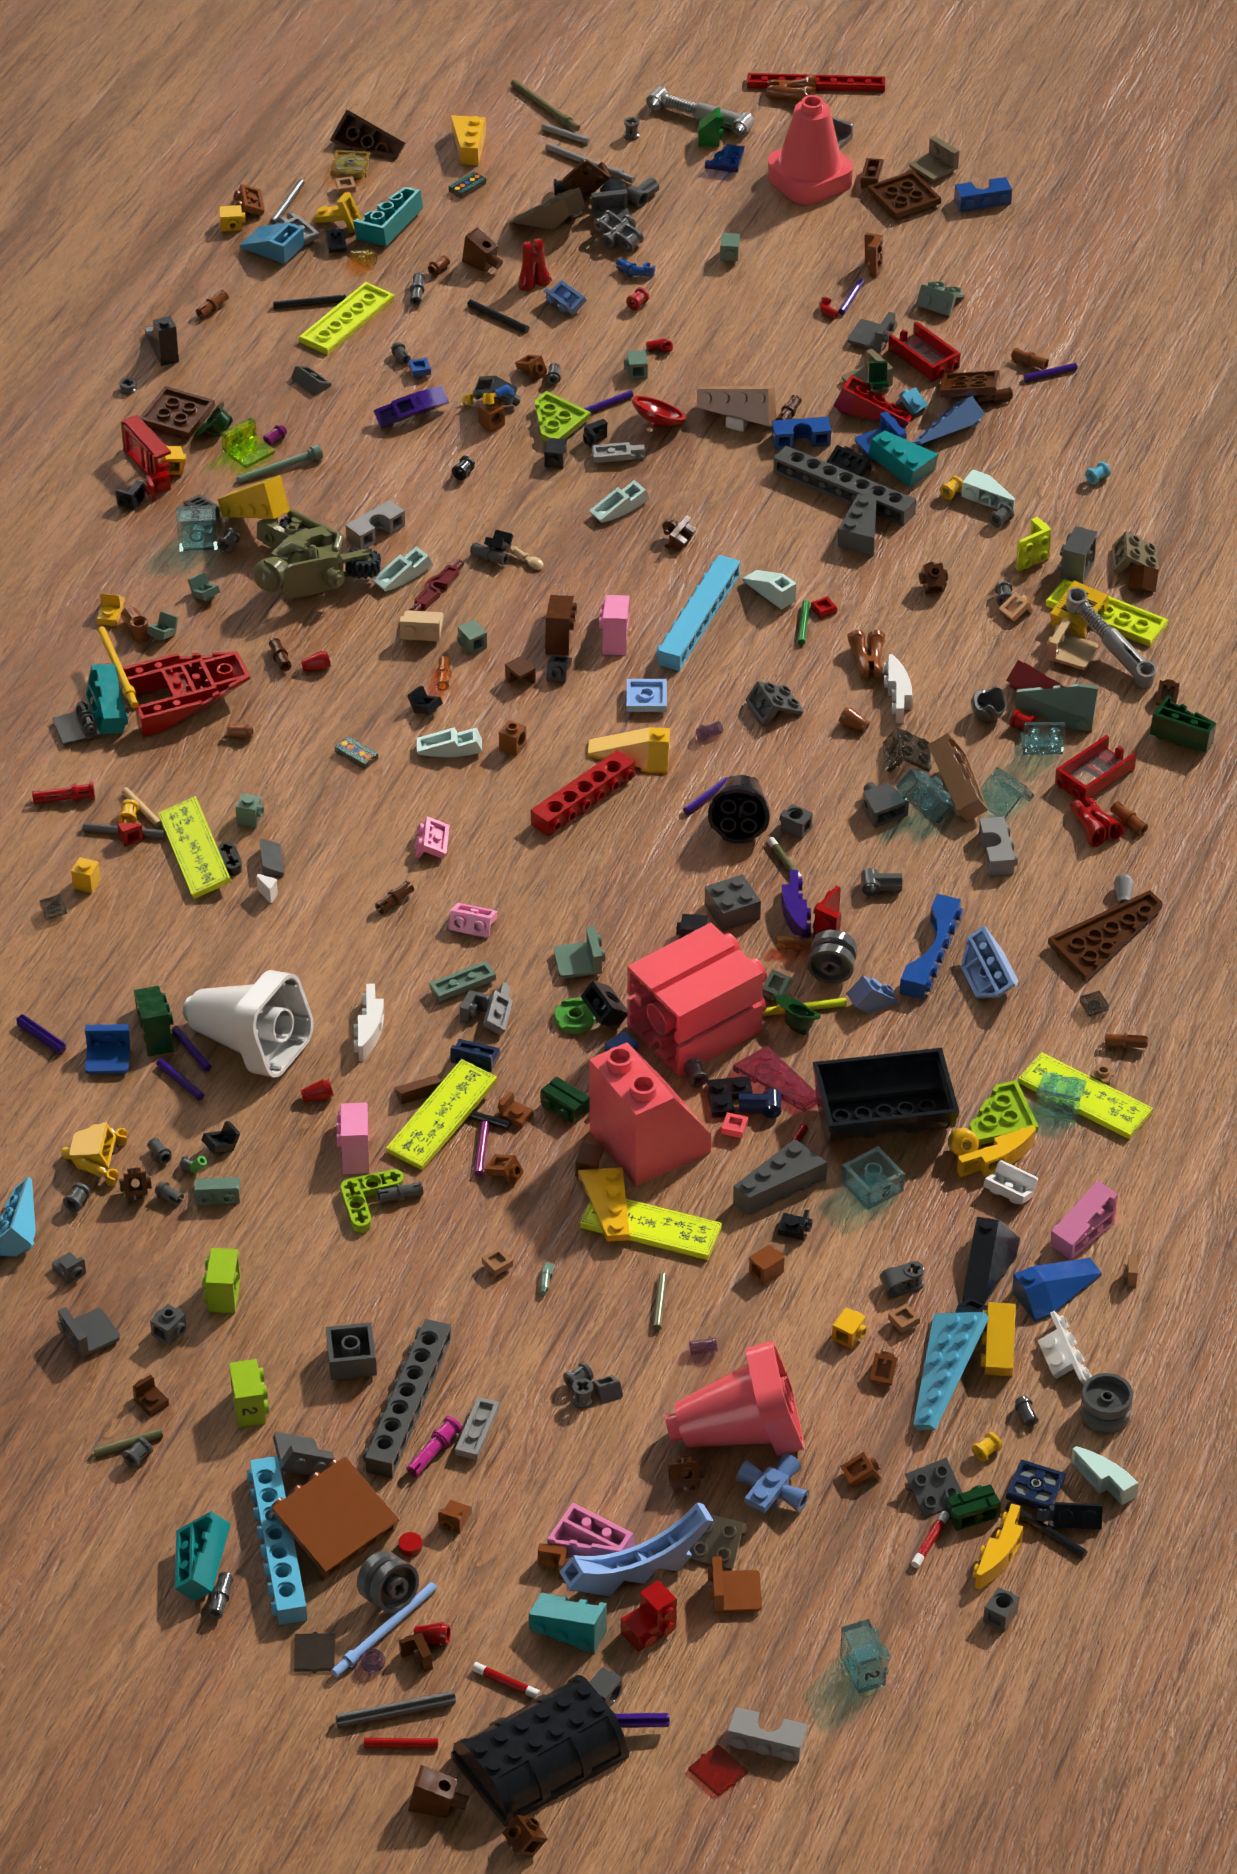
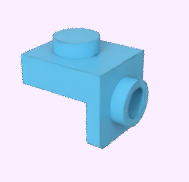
M916 387L910 391L908 389L902 391L898 395L900 398L895 402L897 405L903 403L912 416L928 406Z

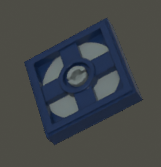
M1021 1459L1007 1490L1006 1499L1036 1509H1049V1504H1055L1066 1473Z

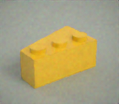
M451 115V132L461 165L479 166L486 137V118Z
M988 1302L987 1310H983L989 1316V1319L986 1323V1332H982L981 1345H985V1353H981L980 1367H985L984 1375L1012 1377L1016 1304Z

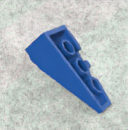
M1091 1258L1032 1266L1013 1275L1012 1292L1033 1321L1038 1322L1050 1317V1312L1052 1311L1059 1312L1061 1306L1066 1302H1071L1079 1291L1085 1290L1101 1277L1102 1272Z

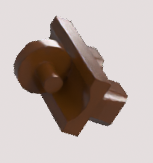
M686 515L678 525L676 520L667 519L662 524L663 532L665 535L669 534V540L664 547L670 549L673 545L679 550L683 549L688 541L685 537L691 539L697 530L689 524L691 517Z

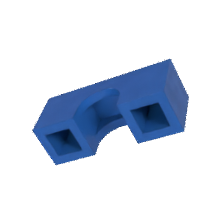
M1006 177L989 179V187L987 189H978L972 182L955 184L954 200L960 211L1011 204L1012 188Z
M828 417L773 420L772 439L774 449H783L785 446L793 448L794 440L798 438L808 439L812 447L830 446L831 427Z

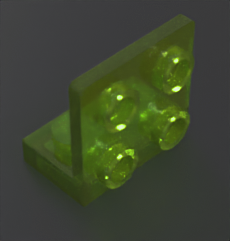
M251 417L221 433L222 451L244 468H248L275 453V449L257 436L256 421Z

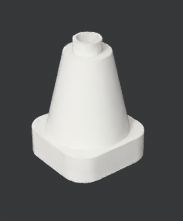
M268 970L255 984L199 989L192 996H189L183 1005V1016L194 1031L241 1053L247 1070L254 1074L270 1077L281 1076L308 1044L313 1033V1016L300 979L295 974Z

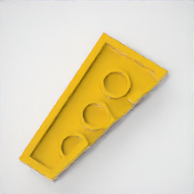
M623 1168L578 1170L579 1179L584 1185L586 1195L589 1196L591 1206L597 1214L598 1222L607 1242L630 1240Z

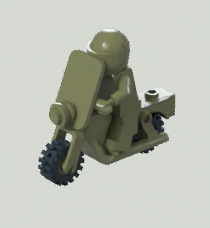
M290 509L287 516L281 519L279 524L278 517L275 519H262L257 522V539L275 549L269 558L259 561L254 566L252 573L256 585L267 592H277L283 587V595L287 599H294L331 591L342 586L346 580L361 579V577H364V579L368 577L374 578V576L380 573L381 557L379 553L377 554V551H372L370 548L365 550L362 547V549H351L350 552L348 551L343 554L344 536L342 533L294 509ZM343 563H345V572H343Z

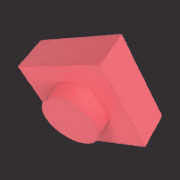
M727 1112L721 1128V1134L743 1138L748 1125V1117Z

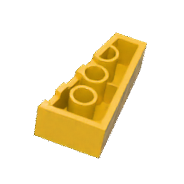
M281 475L243 487L218 498L222 517L275 519L290 511Z

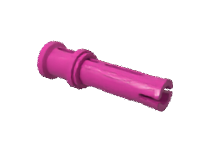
M446 1416L443 1420V1425L438 1430L432 1432V1439L413 1461L407 1465L406 1470L408 1472L413 1469L412 1476L418 1477L441 1448L448 1447L453 1436L462 1431L461 1424L455 1418Z

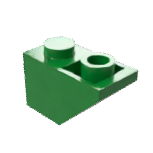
M716 107L699 121L698 146L719 147V141L723 140V129H720V125H723L724 114H720V107Z

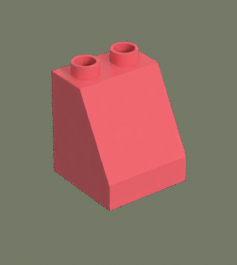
M628 1042L589 1059L590 1132L617 1165L623 1168V1172L635 1187L711 1152V1134L669 1084Z

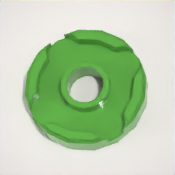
M581 998L566 999L561 1002V1005H557L554 1011L556 1026L567 1033H584L592 1029L596 1023L595 1016ZM572 1014H578V1015H580V1016H579V1017H572V1016H570V1015H572Z

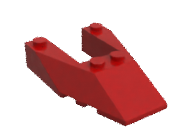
M238 651L212 652V655L203 656L200 653H191L192 656L171 654L122 667L130 685L134 687L136 696L168 688L171 695L169 698L138 705L135 708L137 725L142 736L163 732L211 706L250 680V675ZM118 678L120 690H121V692H122L123 687H122V685H121V683H120V681H119V678Z

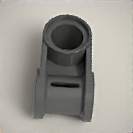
M912 1261L882 1271L880 1280L888 1296L895 1298L921 1290L924 1287V1278L922 1277L924 1266L920 1262Z

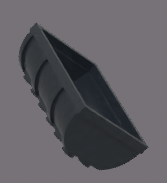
M942 1048L813 1062L817 1107L827 1142L859 1136L870 1138L876 1134L903 1131L913 1133L918 1132L920 1129L938 1127L948 1129L954 1128L956 1125L957 1117H959V1108Z
M581 1675L572 1677L568 1680L567 1684L547 1695L542 1694L534 1698L529 1705L505 1718H498L491 1722L489 1727L467 1739H460L454 1743L453 1751L451 1752L452 1760L504 1827L508 1826L509 1821L516 1817V1815H528L629 1757L626 1740L614 1712L589 1681Z

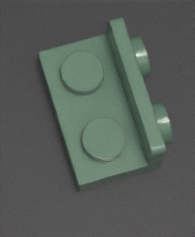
M240 1177L195 1179V1205L240 1203Z

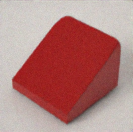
M117 823L118 836L124 846L143 840L141 823Z

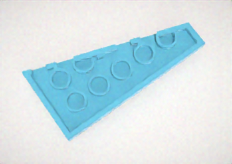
M985 1312L934 1314L913 1423L918 1430H936L989 1319Z

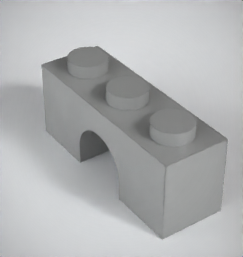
M389 500L346 524V540L359 549H362V547L367 548L376 543L375 530L383 529L391 534L404 527L405 511Z
M1004 817L980 818L978 834L982 848L987 847L985 862L989 876L1014 874V866L1018 865L1017 854L1013 853V839L1009 838L1010 826L1006 825Z
M739 1707L735 1708L728 1729V1745L737 1749L755 1751L762 1755L779 1757L786 1761H800L807 1739V1724L783 1719L782 1725L778 1730L767 1732L759 1727V1712Z

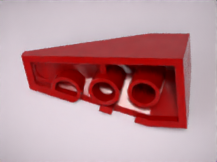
M852 375L844 384L833 406L844 414L847 413L852 416L879 421L880 414L888 412L901 425H908L913 417L897 404L888 403L885 399L886 396L881 393L879 395L874 393L866 382Z
M1020 660L1016 662L1006 679L1010 683L1009 687L1015 691L1017 689L1037 687L1053 689V686L1060 685L1061 688L1064 687L1059 682L1045 676L1044 673Z

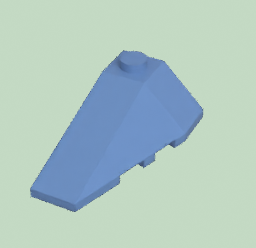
M973 396L958 400L940 415L941 418L931 424L932 429L928 428L923 431L912 443L919 445L968 426L974 427L981 422L980 418L985 413Z

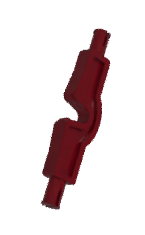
M458 559L453 566L447 565L438 575L428 579L424 585V590L415 598V605L410 610H427L432 603L440 598L441 591L438 588L447 590L459 576V569L464 566V562Z

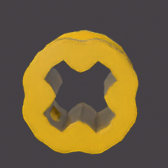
M952 476L947 484L940 486L941 495L947 500L954 498L955 493L962 491L963 480L958 476Z
M133 799L123 800L121 803L122 812L118 816V821L136 823V813L139 810V804Z
M988 1432L981 1442L972 1445V1452L981 1462H986L989 1459V1455L994 1451L1001 1450L1003 1445L995 1433Z

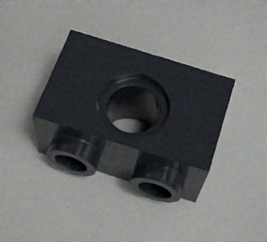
M592 981L580 996L602 1025L618 1029L627 1017L626 1007L609 985Z

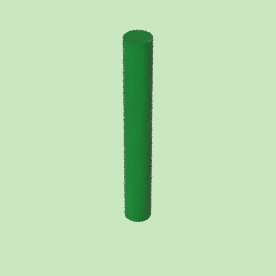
M808 600L802 602L798 633L799 645H804L806 641L810 606Z

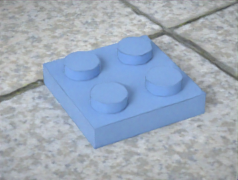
M627 679L626 712H667V679Z

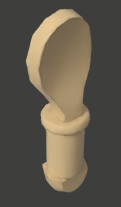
M517 546L509 548L512 555L520 558L522 562L526 561L532 569L538 571L543 569L544 565L540 558L529 557L528 553L518 549Z

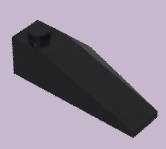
M983 1217L976 1218L962 1302L970 1297L986 1304L996 1289L1002 1276H1005L1008 1267L1017 1258L1020 1238L1000 1220Z

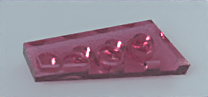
M768 1046L733 1065V1071L750 1076V1080L753 1083L758 1082L764 1085L765 1090H778L782 1095V1100L803 1112L817 1105L816 1091Z

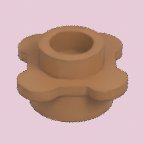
M1102 1064L1096 1065V1069L1090 1072L1092 1078L1106 1085L1110 1083L1111 1077H1114L1116 1074L1114 1070Z

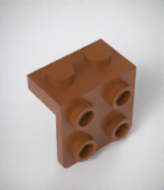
M722 1556L712 1557V1566H707L708 1581H712V1586H708L709 1601L713 1600L714 1613L761 1611L762 1599L759 1571H722Z

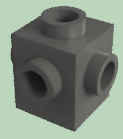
M167 1304L161 1310H158L150 1320L151 1335L170 1345L175 1339L182 1336L187 1329L185 1313L181 1309Z

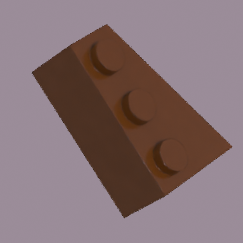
M550 595L546 614L545 654L569 655L571 632L574 630V622L577 615V603H574V596Z

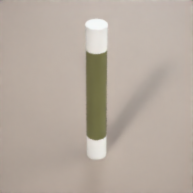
M770 837L767 843L790 873V870H797L775 838ZM798 871V878H803Z

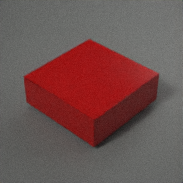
M828 596L811 602L810 608L820 619L837 613L836 605Z

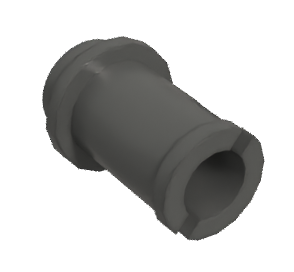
M396 342L392 345L391 352L398 358L400 364H408L411 357L406 352L404 344Z
M557 363L549 365V372L546 375V380L552 385L557 384L561 380V367Z
M158 1138L149 1140L147 1147L155 1155V1160L161 1164L168 1163L171 1160L169 1148H165Z
M159 1182L154 1190L158 1198H164L175 1207L179 1206L184 1198V1195L171 1188L168 1182Z
M1021 1396L1015 1401V1409L1020 1412L1024 1425L1031 1427L1037 1424L1039 1419L1032 1408V1400L1027 1396Z

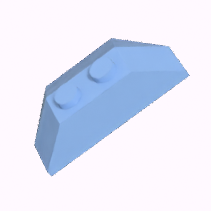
M985 926L969 935L966 939L967 945L963 954L961 968L976 998H999L1015 987L1018 979L1005 953Z

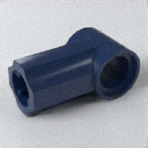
M767 1089L763 1094L739 1093V1112L762 1113L767 1118H776L781 1114L782 1095L778 1090Z

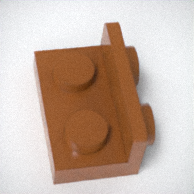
M241 184L239 189L234 192L233 200H235L236 206L241 205L242 212L263 215L265 209L260 189Z
M866 233L865 264L870 269V276L877 277L883 266V235Z

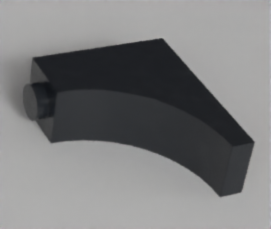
M171 316L153 320V326L145 328V335L161 366L179 362L176 325Z

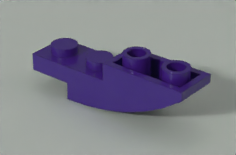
M437 386L393 400L390 404L377 408L373 412L382 429L409 417H416L449 404L443 387Z
M790 870V884H782L781 903L783 915L794 936L802 944H806L807 936H811V923H807V921H811V908H807V899H803V893H798V891H802L803 878H798V870Z

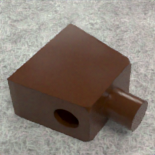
M478 227L465 236L462 256L464 263L482 272L487 271L492 266L499 269L503 264V260L497 257L498 245Z
M420 1765L408 1811L447 1818L450 1807L465 1810L469 1796L455 1792L458 1782L456 1778Z

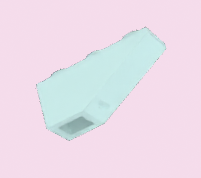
M973 469L962 482L961 497L997 510L1000 509L1002 504H1008L1014 511L1015 498L990 475Z
M755 570L742 578L743 582L781 610L796 601L797 583L782 573Z

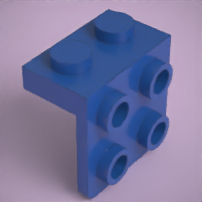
M888 412L880 414L879 429L855 437V443L872 461L875 460L868 455L872 438L884 430L903 439L907 438L906 431L898 425L895 418H892Z
M129 1024L85 1025L87 1044L85 1072L87 1074L127 1073L129 1071L131 1045Z

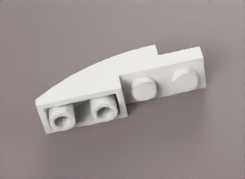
M889 654L888 662H884V674H888V676L884 675V687L888 688V696H892V701H896V703H892V715H896L895 723H904V710H912V686L904 666L893 654Z
M366 984V993H362V1004L366 1005V1008H362V1015H358V1024H354V1037H358L357 1040H354V1053L358 1052L359 1061H364L372 1052L380 1038L384 1024V999H376L375 984Z

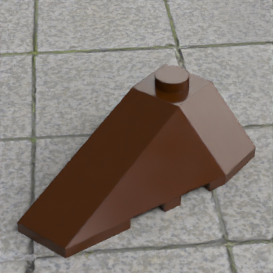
M347 109L330 138V141L347 150L398 159L406 144Z

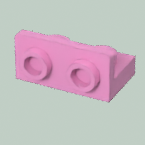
M428 816L423 823H419L416 829L418 838L414 845V849H416L415 857L420 859L422 854L426 852L443 859L447 853L450 825Z
M457 903L450 910L448 929L488 938L491 924L497 919L498 911Z

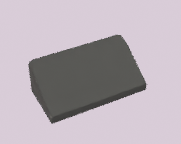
M295 366L291 376L292 380L313 395L326 390L332 385L331 382L308 366Z
M259 838L263 875L268 877L284 875L281 844Z

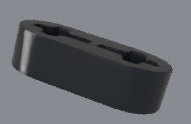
M223 842L218 845V850L229 876L240 874L242 872V861L236 846L231 842Z

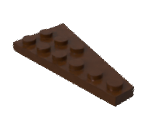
M1149 890L1049 937L1048 944L1086 982L1162 909L1163 902Z

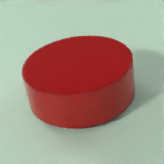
M407 1532L400 1536L398 1544L399 1550L403 1555L415 1556L421 1552L422 1538L419 1534Z

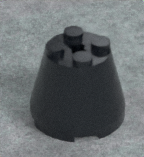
M747 775L730 776L712 798L708 809V821L711 828L722 836L723 840L737 844L749 843L766 831L770 821V807L759 781L755 777Z

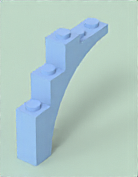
M696 1503L682 1518L655 1537L634 1547L599 1556L573 1555L560 1570V1573L570 1590L610 1597L623 1581L645 1584L658 1568L678 1572L692 1556L689 1551L690 1548L714 1521L704 1504Z

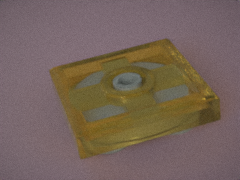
M335 150L331 176L366 178L371 157L370 152Z

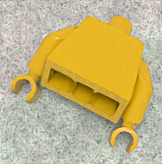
M107 1122L93 1124L89 1128L78 1131L73 1135L71 1146L62 1148V1157L64 1160L71 1159L80 1170L87 1171L98 1177H106L107 1185L115 1186L116 1179H119L118 1171L113 1168L108 1171L104 1169L109 1168L114 1144L116 1143L120 1146L127 1144V1131L124 1128L114 1131Z

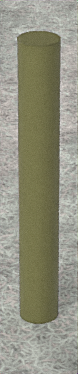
M660 1273L658 1276L653 1329L656 1331L662 1329L668 1277L666 1273Z
M161 1428L93 1448L95 1457L132 1447L135 1444V1440L139 1437L145 1438L148 1442L162 1438Z

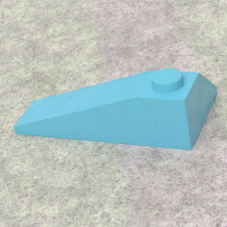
M29 1176L14 1187L4 1205L6 1210L0 1216V1256L17 1257L23 1251H29L34 1245L33 1239L36 1227L32 1179Z

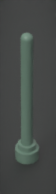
M318 444L311 446L305 453L239 475L236 481L242 483L308 459L314 461L323 459L322 450Z

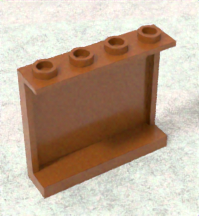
M346 1456L339 1461L335 1459L330 1462L322 1473L316 1472L305 1485H298L293 1488L289 1493L290 1495L285 1499L282 1497L277 1499L271 1505L272 1509L269 1515L271 1520L276 1517L318 1566L317 1575L322 1581L394 1531L399 1521L398 1517Z

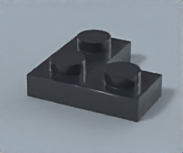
M750 1076L707 1080L706 1086L712 1118L726 1117L727 1112L734 1114L732 1100L739 1099V1093L753 1094Z

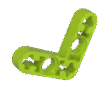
M391 1169L349 1178L341 1183V1196L351 1226L355 1232L365 1233L372 1227L371 1214L365 1198L377 1196V1190L396 1187V1184L404 1185V1175L401 1171ZM375 1182L378 1186L370 1188L367 1184ZM349 1188H352L354 1195L351 1196ZM354 1203H360L362 1205L360 1208L351 1207V1205ZM359 1216H362L363 1223L358 1221Z

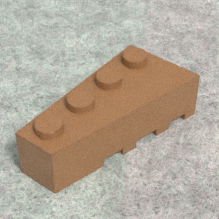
M703 386L697 389V408L770 427L772 426V421L776 420L775 386Z
M948 732L929 743L928 747L942 775L943 782L949 791L948 795L955 804L953 809L957 816H962L968 822L986 812L988 809L968 756Z

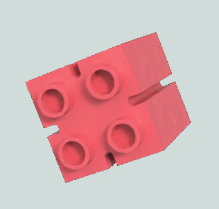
M709 923L628 965L627 993L631 997L627 999V1026L650 1049L659 1045V1048L655 1050V1054L679 1077L685 1073L683 1068L687 1061L699 1059L703 1064L761 1033L762 1012L766 1010V1003L762 996L763 982L767 980L766 970L758 959L753 958L750 960L741 951L738 941L732 934L727 933L724 935L712 923Z

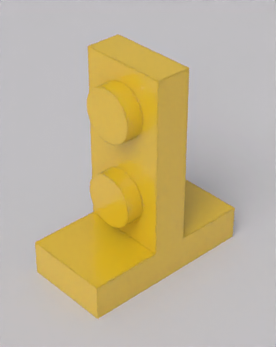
M350 192L344 193L336 202V206H322L313 216L315 223L345 221L349 233L355 232L353 221L357 218L362 219Z

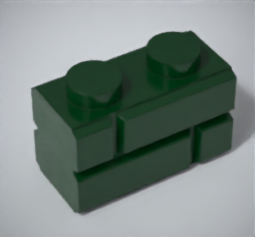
M557 1076L540 1091L542 1106L546 1110H552L557 1113L564 1121L568 1120L576 1124L590 1112V1097Z
M991 1484L986 1486L977 1485L970 1491L963 1493L955 1492L947 1497L946 1512L949 1513V1519L957 1531L999 1518L1001 1515V1502L997 1495H995Z

